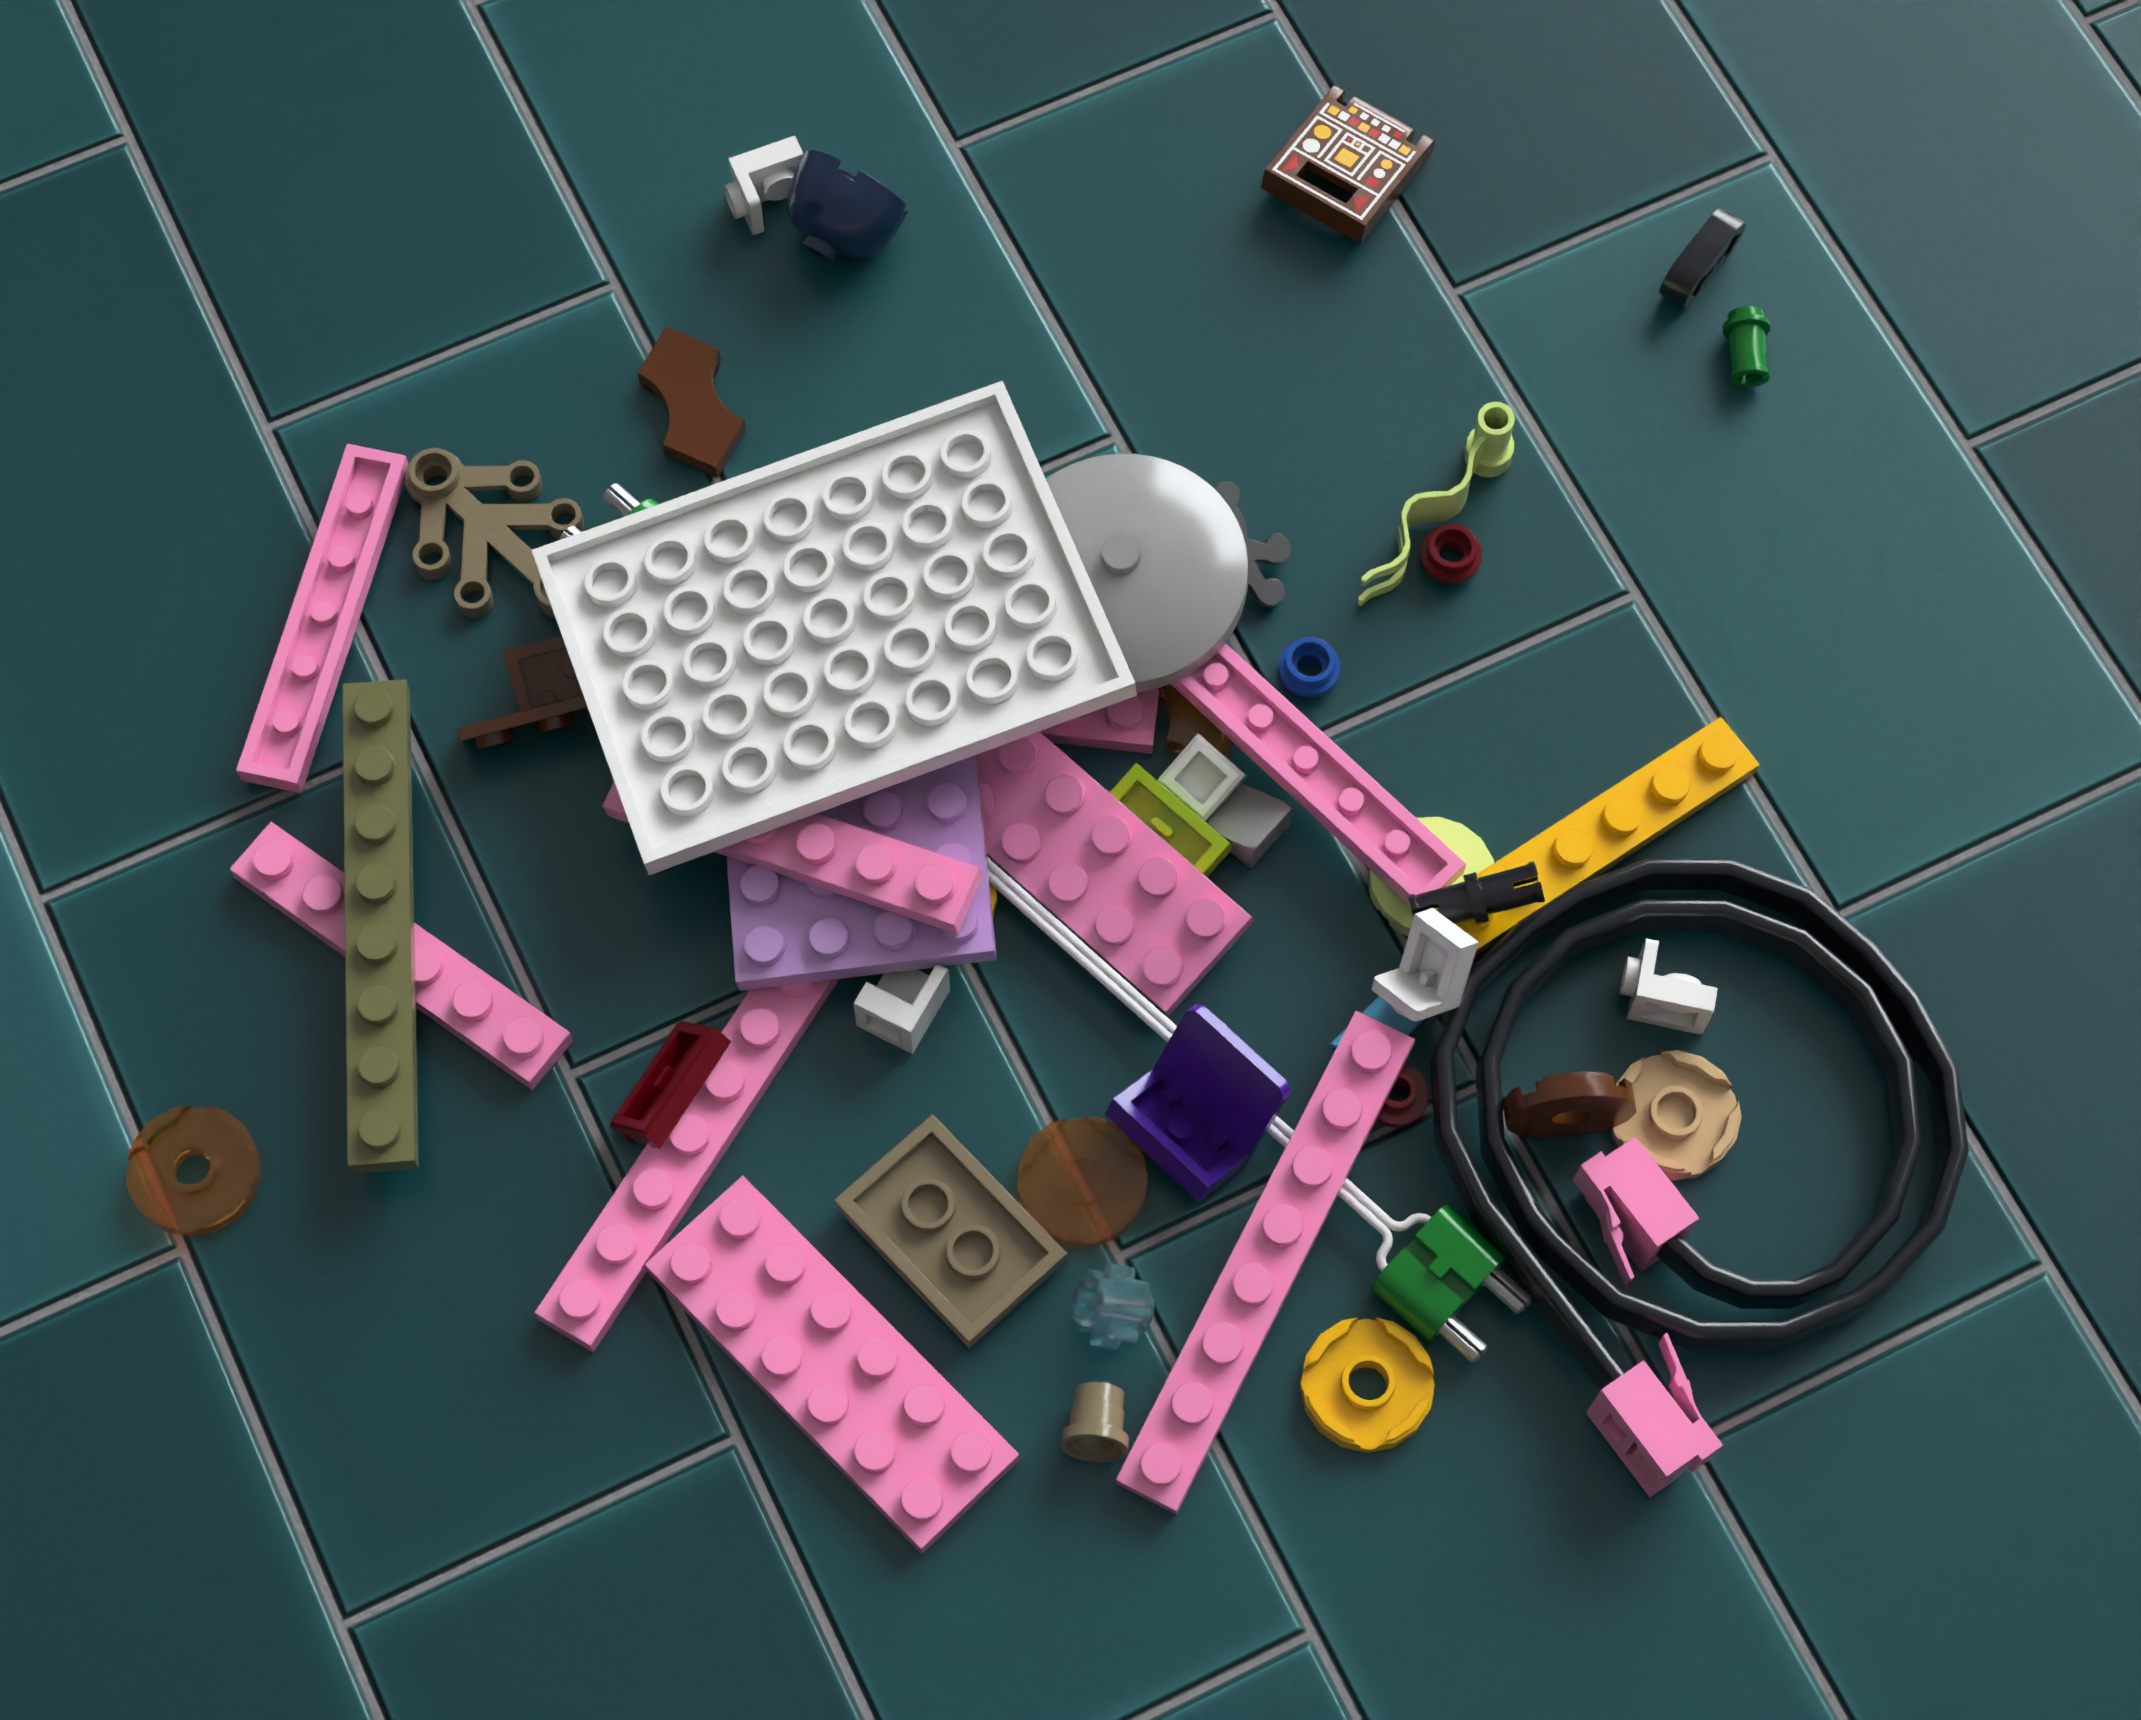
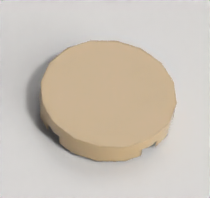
M1679 1050L1664 1051L1660 1055L1650 1056L1646 1059L1642 1058L1631 1064L1618 1082L1625 1078L1632 1083L1637 1113L1627 1122L1611 1129L1612 1138L1617 1146H1622L1636 1136L1671 1181L1697 1178L1716 1168L1736 1142L1742 1118L1739 1101L1738 1103L1736 1102V1097L1731 1090L1732 1084L1724 1072L1702 1056Z

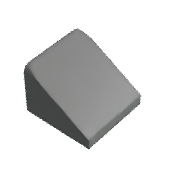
M1242 783L1208 820L1207 824L1231 844L1233 849L1230 853L1249 868H1252L1290 826L1293 808L1280 799Z

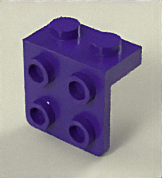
M1196 1004L1184 1013L1154 1068L1113 1098L1104 1115L1200 1203L1247 1165L1289 1097L1290 1086L1272 1066L1265 1062L1211 1011L1201 1004Z

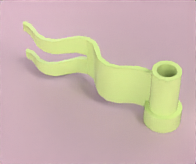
M1490 402L1480 409L1476 427L1470 432L1466 441L1464 459L1467 466L1465 476L1460 484L1448 491L1415 494L1405 502L1397 534L1399 556L1391 563L1369 570L1362 576L1361 585L1366 586L1376 578L1395 574L1389 580L1366 589L1358 597L1359 606L1365 604L1370 598L1392 591L1402 582L1407 569V558L1411 547L1408 532L1410 527L1420 523L1448 521L1459 514L1464 507L1471 477L1474 473L1482 477H1496L1509 468L1514 453L1512 430L1515 416L1508 405L1502 402Z

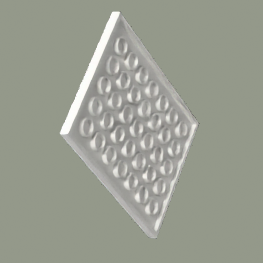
M1003 381L531 550L648 875L1137 696L1136 683Z

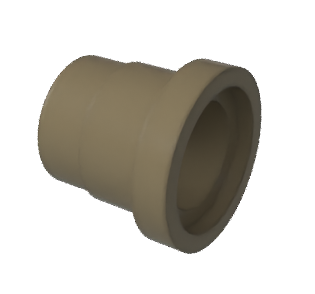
M1086 1382L1076 1386L1074 1389L1073 1405L1070 1410L1069 1426L1065 1427L1061 1433V1450L1070 1457L1087 1462L1106 1463L1124 1458L1128 1454L1129 1436L1123 1431L1125 1415L1123 1410L1124 1391L1115 1385L1104 1382Z

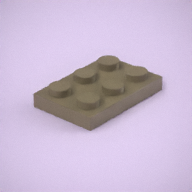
M933 1114L834 1200L835 1208L969 1349L1067 1261L1068 1253Z

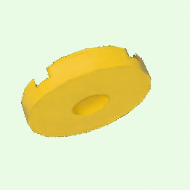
M1359 1317L1341 1320L1321 1333L1306 1354L1300 1381V1391L1305 1412L1319 1433L1342 1448L1365 1453L1393 1449L1415 1435L1430 1412L1435 1386L1430 1356L1415 1335L1394 1321L1380 1318L1375 1320L1367 1318L1358 1320ZM1360 1368L1374 1369L1385 1379L1386 1392L1374 1400L1359 1398L1349 1386L1350 1375Z

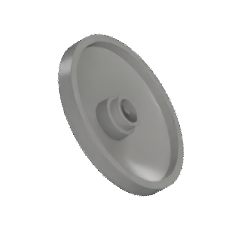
M1110 454L1088 458L1073 463L1046 478L1136 683V691L1143 692L1174 683L1190 675L1215 656L1226 643L1240 619L1248 588V558L1243 533L1235 515L1221 495L1209 483L1188 469L1164 459L1140 454Z

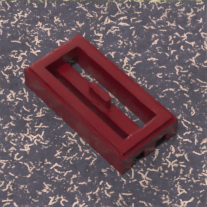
M685 1021L678 1022L610 1122L609 1127L624 1140L631 1141L634 1139L639 1144L646 1145V1143H649L652 1147L660 1149L731 1041L717 1028Z

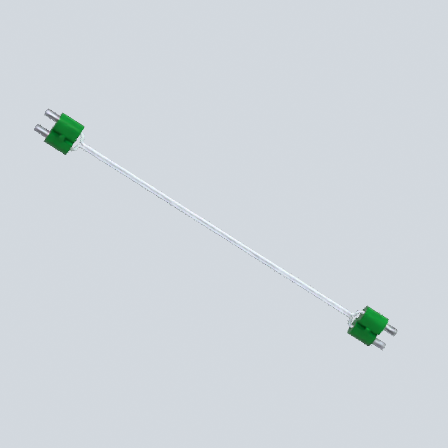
M618 483L612 484L610 486L611 491L607 489L604 493V500L623 517L659 504L653 498L639 503ZM570 526L566 528L568 534L563 531L560 540L578 534L581 531L575 526ZM987 857L989 883L1168 1043L1177 1026ZM1276 1116L1267 1132L1286 1148L1294 1130ZM1346 1179L1338 1196L1383 1237V1243L1376 1255L1377 1266L1381 1273L1374 1280L1370 1289L1429 1343L1441 1334L1470 1362L1479 1360L1480 1355L1483 1356L1487 1345L1456 1318L1471 1298L1474 1299L1486 1286L1518 1314L1525 1310V1306L1528 1307L1532 1299L1531 1295L1500 1269L1506 1257L1448 1204L1440 1208L1432 1217L1427 1214L1417 1213L1412 1214L1404 1221L1398 1222L1393 1220L1351 1181ZM1416 1223H1424L1425 1225L1415 1235V1239L1387 1264L1386 1255L1393 1243L1392 1233L1389 1229L1401 1232L1408 1230Z

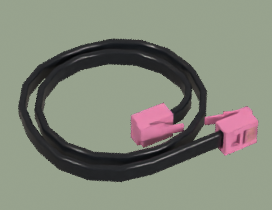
M1646 858L1574 886L1520 920L1470 970L1460 1005L1450 1010L1430 1062L1435 1147L1473 1224L1487 1240L1506 1257L1504 1261L1505 1266L1520 1286L1531 1295L1533 1303L1599 1388L1600 1392L1586 1414L1650 1498L1678 1479L1687 1468L1691 1472L1697 1470L1711 1460L1723 1446L1701 1417L1693 1400L1690 1381H1687L1672 1344L1687 1350H1779L1858 1316L1881 1300L1943 1232L1969 1152L1959 1068L1917 993L1873 941L1813 890L1732 859ZM1643 890L1723 891L1792 917L1807 930L1728 900L1640 899L1566 928L1508 985L1475 1073L1481 1156L1519 1230L1518 1232L1493 1200L1458 1129L1454 1054L1475 999L1529 946L1576 916ZM1637 931H1716L1790 959L1849 1010L1886 1077L1894 1153L1874 1216L1829 1265L1796 1279H1751L1712 1264L1687 1242L1686 1238L1696 1225L1699 1217L1636 1136L1607 1156L1601 1151L1581 1164L1572 1181L1585 1196V1200L1600 1220L1604 1243L1606 1242L1625 1288L1630 1285L1634 1278L1625 1252L1641 1272L1661 1260L1694 1291L1740 1309H1791L1834 1291L1898 1221L1922 1146L1913 1059L1886 1010L1894 1018L1932 1090L1940 1161L1919 1228L1875 1275L1855 1289L1781 1321H1699L1622 1291L1565 1240L1542 1212L1504 1135L1500 1075L1502 1056L1521 1006L1570 957ZM1538 1257L1605 1318L1661 1339L1658 1344L1671 1375L1669 1388L1674 1395L1673 1397L1644 1360L1626 1373Z

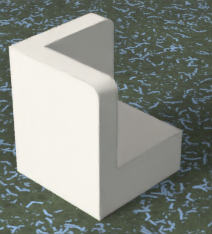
M936 964L930 975L919 970L884 973L877 986L866 982L854 1001L856 1026L913 1054L950 991L949 969Z

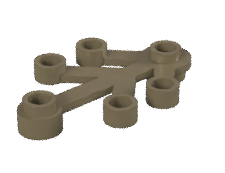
M428 448L417 453L406 469L405 485L410 497L421 504L420 537L412 552V558L418 574L428 580H437L446 576L451 570L452 558L447 544L443 541L448 507L464 522L461 580L454 589V598L459 612L467 618L477 619L487 615L493 607L494 598L490 585L487 582L489 545L533 586L539 608L548 616L555 618L532 554V549L511 530L548 529L550 534L559 540L563 531L568 534L566 528L570 526H575L582 532L584 519L579 504L569 498H559L550 504H482L469 491L507 490L508 495L513 500L523 503L536 499L543 488L538 467L527 460H518L509 466H464L457 456L441 448ZM436 476H442L447 479L439 485H427L428 481ZM520 476H530L533 478V481L524 487L513 484L515 479ZM568 513L575 516L574 520L566 525L554 522L561 514ZM430 553L443 555L441 560L435 564L429 565L422 562L423 558ZM479 591L484 594V597L477 603L463 601L464 597L470 592Z

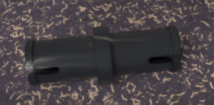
M1534 861L1524 866L1479 878L1476 872L1463 875L1464 882L1417 895H1407L1412 915L1433 908L1437 909L1436 911L1454 924L1475 919L1476 925L1489 922L1488 915L1535 902H1545L1541 882H1538V872Z

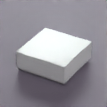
M1197 733L1157 781L1207 823L1247 775L1202 735Z

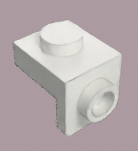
M1433 908L1416 913L1399 968L1375 976L1371 989L1392 1005L1398 1014L1412 1021H1420L1457 1008L1460 1005L1479 942Z

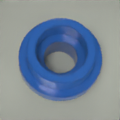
M1303 637L1290 643L1282 651L1278 663V675L1284 687L1294 695L1304 698H1316L1330 692L1337 684L1341 669L1336 651L1327 642L1316 637ZM1305 664H1311L1320 673L1316 676H1306L1301 674L1298 668Z

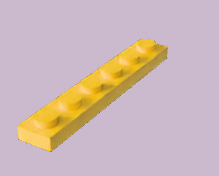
M1723 718L1716 719L1477 874L1478 878L1524 866L1534 861L1538 872V882H1541L1545 902H1535L1488 915L1489 922L1476 925L1475 919L1455 924L1479 942L1474 957L1499 942L1523 918L1570 888L1595 879L1751 777L1760 764Z

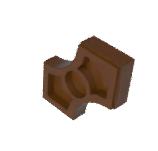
M666 326L638 372L639 383L643 388L660 399L669 414V428L662 444L664 455L718 478L746 431L745 420L726 408L715 391L714 381L721 361L719 349Z

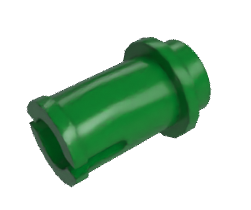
M1742 306L1735 308L1728 313V320L1722 325L1723 335L1730 342L1731 381L1733 385L1738 387L1760 386L1770 379L1767 368L1765 336L1770 332V320L1764 316L1763 310L1758 307Z

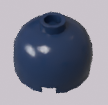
M807 150L794 172L787 194V211L791 223L805 236L801 244L802 248L827 263H833L836 255L849 260H861L871 258L885 249L896 235L908 211H904L906 205L903 200L889 188L861 170L855 176L847 171L837 169L842 160L823 152Z

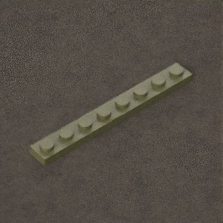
M406 679L343 684L348 1167L352 1174L419 1169L410 689Z

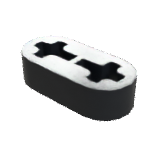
M1719 207L1676 259L1662 282L1659 294L1683 309H1687L1730 256L1745 230L1746 223Z

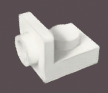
M795 136L728 158L731 183L724 185L725 196L734 218L745 217L752 235L764 232L761 203L767 200L777 201L787 198L788 188L794 172L804 156Z
M1646 938L1638 958L1627 956L1622 973L1619 994L1630 996L1626 1019L1703 1035L1714 1012L1718 988L1702 985L1697 978L1687 974L1655 975L1654 968L1659 941Z

